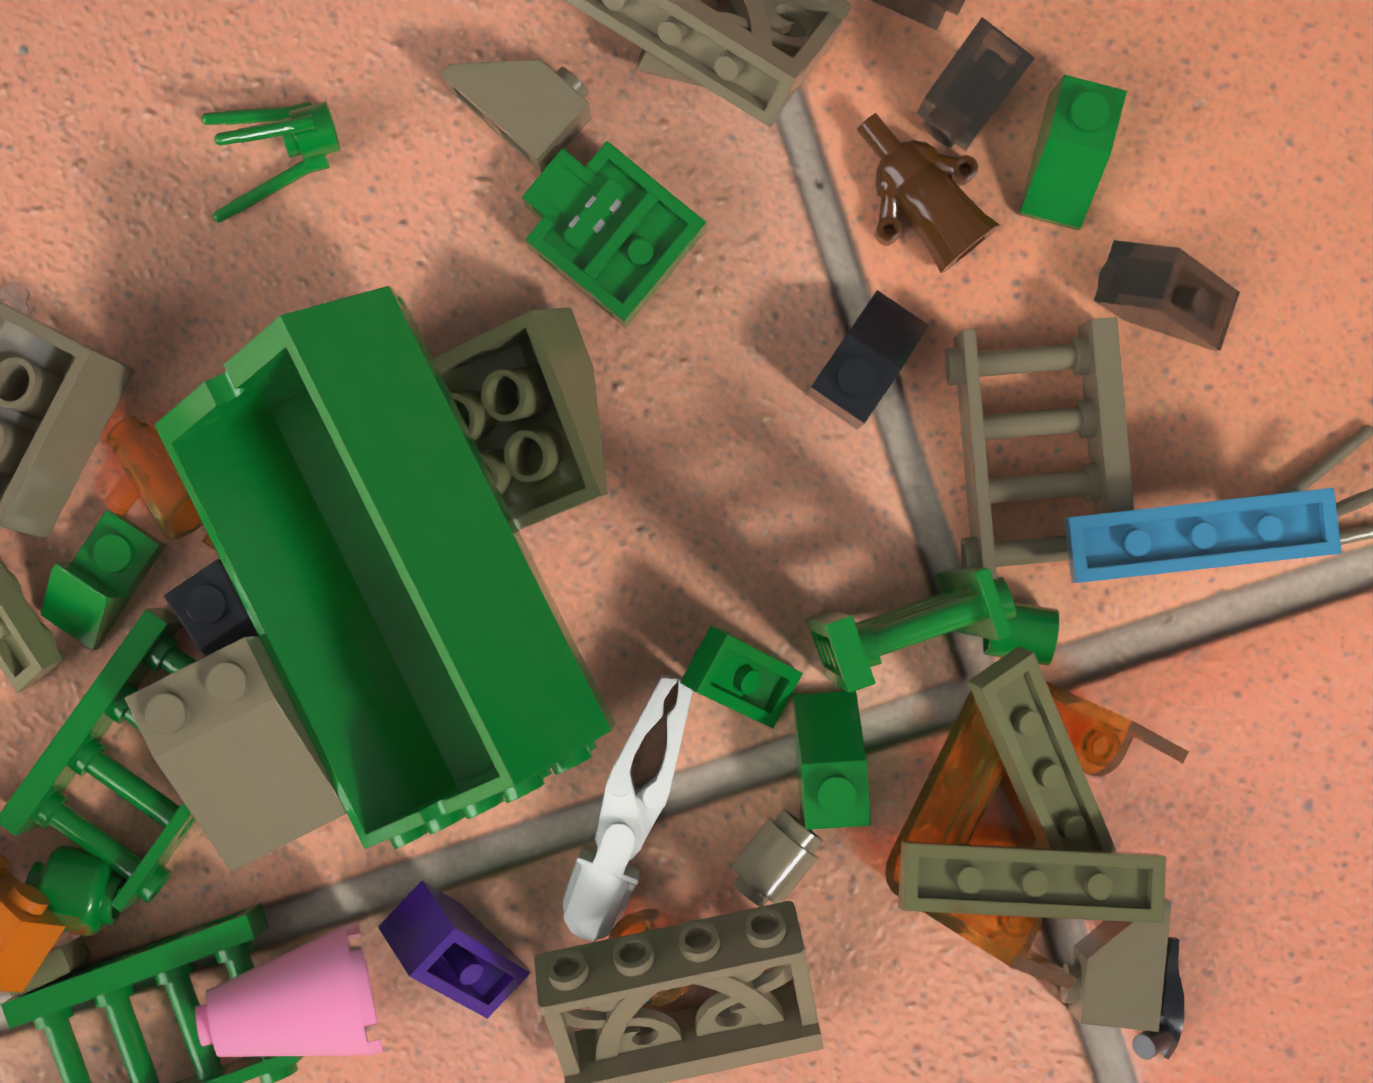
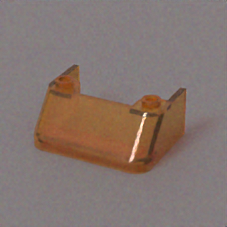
M1046 681L1084 774L1100 777L1111 773L1122 762L1132 740L1181 763L1184 762L1189 751L1133 720ZM971 690L888 856L885 869L886 881L891 891L898 897L901 841L1032 848L1036 841V837ZM924 912L1013 969L1071 990L1077 980V977L1030 949L1040 929L1042 917Z

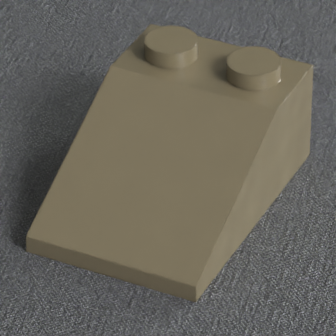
M259 636L244 637L124 698L153 759L231 872L347 814Z

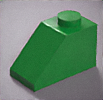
M1064 74L1048 97L1018 215L1077 231L1081 229L1112 152L1127 94L1126 90Z
M833 691L792 694L800 815L805 829L871 826L867 759L856 691L851 693Z

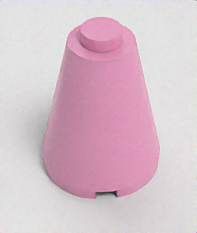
M359 922L346 924L206 990V1004L195 1007L196 1025L201 1046L213 1044L217 1057L357 1056L382 1053L381 1039L368 1042L366 1026L378 1024L365 951L363 952V948L351 950L349 939L361 936Z

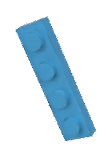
M1334 488L1064 518L1071 583L1342 554Z

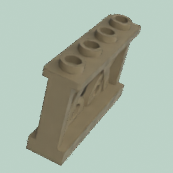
M565 0L770 128L781 115L785 105L821 57L829 50L850 10V4L846 0H729L737 15L716 11L699 0Z
M792 901L540 953L534 958L538 1005L541 1013L544 1015L565 1077V1083H667L824 1049L805 947L795 905ZM775 967L768 973L761 975L764 969ZM793 979L794 985L778 988ZM692 984L718 991V993L711 996L702 1005L664 1013L653 1009L641 1008L659 991ZM589 1007L595 1011L582 1010L580 1008ZM572 1027H574V1028H583V1029H585V1030H580V1031H575V1032H574Z

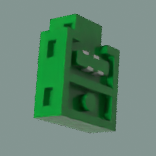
M608 141L587 164V167L562 148L522 196L526 208L541 219L525 239L528 248L625 328L629 326L706 233L707 222Z

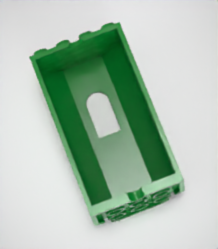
M390 286L280 315L223 364L226 372L201 383L154 424L364 849L388 839L393 848L398 849L428 832L431 835L465 817L471 819L503 801L510 803L543 786L545 784L543 779L552 774L551 768L554 774L558 775L592 757L591 751L597 748L594 741L612 731L615 722L404 300L400 296L397 297Z

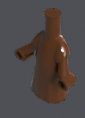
M877 113L868 117L857 128L860 135L880 158L876 170L875 186L877 195L881 197L875 237L881 245L889 246L900 237L902 225L897 219V212L900 207L933 256L940 273H944L985 241L1000 226L999 223L986 215L958 186L969 183L976 176L978 163L973 157L963 155L957 158L937 153V149L926 142L916 140L900 142ZM966 167L969 170V174H962L959 168ZM886 227L892 228L894 234L886 235L883 229Z

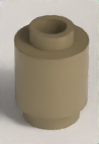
M783 809L775 820L768 818L731 864L733 870L739 875L733 882V885L759 907L764 906L768 900L774 904L784 902L818 860L815 852L824 841L812 830H806L799 819Z

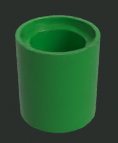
M1014 602L1016 617L1008 619L1013 636L1000 641L983 638V654L1002 658L1019 646L1034 652L1038 664L1048 666L1053 659L1058 640V609Z

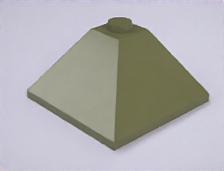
M571 307L528 311L433 358L518 530L608 494L594 368Z

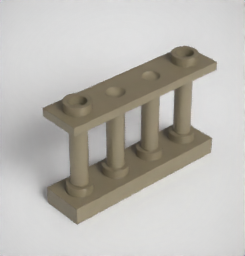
M1117 317L1091 319L1078 327V337H1072L1071 344L977 351L976 329L962 330L953 338L954 347H947L945 349L947 383L949 386L957 385L970 528V537H965L961 540L963 568H989L992 578L995 579L997 578L996 567L1069 561L1066 536L994 541L991 503L1084 496L1086 502L1093 501L1094 514L1134 510ZM1072 369L1075 375H1082L1084 400H1078L1076 407L983 415L980 377ZM1078 432L1080 438H1087L1089 463L1083 464L1082 470L988 478L985 440Z

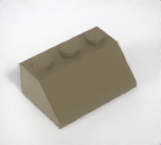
M0 302V527L47 539L135 370Z

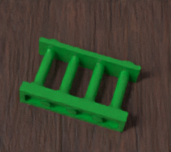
M989 568L946 569L936 573L942 589L940 594L859 622H855L852 615L831 610L806 618L826 678L846 692L851 693L876 684L870 667L881 664L880 656L954 630L957 633L998 641L1012 637L1008 619L1016 617V609L1004 578L998 577L993 579Z
M150 608L143 612L0 812V826L14 836L39 826L45 829L50 825L91 855L106 861L113 871L127 880L111 903L112 906L121 912L141 899L149 903L155 898L172 874V871L165 867V865L197 822L184 802L181 806L177 805L104 752L106 745L100 741L114 721L118 724L126 721L139 730L124 698L139 691L137 688L151 669L155 672L164 669L169 674H172L196 662L195 659L178 648L180 641L175 638V635L183 624L177 616L166 608ZM87 773L165 828L144 858L138 856L67 805L69 797L63 794V792L76 774L81 777Z
M261 903L60 976L19 997L15 995L1 1004L9 1029L33 1020L36 1030H44L62 1083H92L69 1020L70 1017L75 1015L72 1008L73 1005L92 998L97 1008L104 1007L130 1082L160 1083L129 998L130 995L135 993L132 986L133 983L154 976L157 986L165 985L196 1075L175 1083H243L259 1077L261 1083H274L297 1072L298 1066L296 1063L303 1058V1056H251L222 1065L219 1057L216 1055L214 1045L202 1047L199 1040L195 1007L200 1006L189 975L195 971L192 962L215 954L218 964L225 962L230 979L255 968L249 953L255 949L252 940L269 927Z

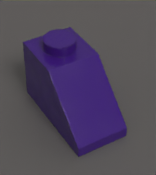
M423 880L378 926L409 977L487 1019L531 973L527 966L461 903Z

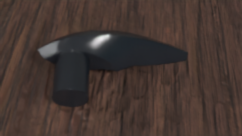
M1168 937L1159 1032L1143 1031L1133 1039L1135 1053L1145 1060L1152 1059L1159 1053L1169 1060L1177 1048L1184 1023V992L1178 963L1180 939L1177 937Z

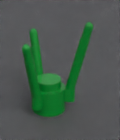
M309 101L287 107L227 110L224 112L204 113L202 115L201 121L205 125L272 122L217 133L214 136V141L219 146L282 136L289 158L301 155L303 158L301 162L216 210L212 215L213 220L218 223L223 222L305 175L330 168L326 155L341 151L327 101L314 105Z

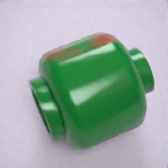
M61 845L51 852L44 863L36 861L32 865L25 884L33 886L47 896L50 901L47 908L66 925L65 932L82 936H93L106 924L114 925L117 922L121 911L112 906L111 903L127 880L113 871L106 861L91 855L84 849Z

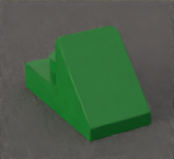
M106 509L72 562H56L52 567L40 615L90 649L97 650L166 544L115 510Z
M710 625L680 683L702 696L773 729L803 673L728 632Z

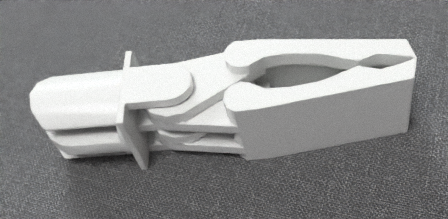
M661 675L616 759L606 783L595 837L598 848L597 852L593 853L581 848L565 890L562 906L565 923L570 931L581 939L595 941L611 934V931L620 924L624 917L635 885L638 883L640 870L628 866L627 863L641 850V846L663 807H665L671 789L693 690L680 683L682 678L679 676ZM679 680L677 700L667 712V745L663 761L657 774L636 791L631 766L634 755L645 735L663 716L664 699Z

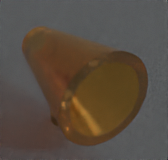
M129 416L119 421L108 433L107 443L112 447V452L125 473L105 498V505L116 514L126 515L140 497L165 538L170 540L185 537L202 527L203 523L157 430L145 422H140L135 416Z

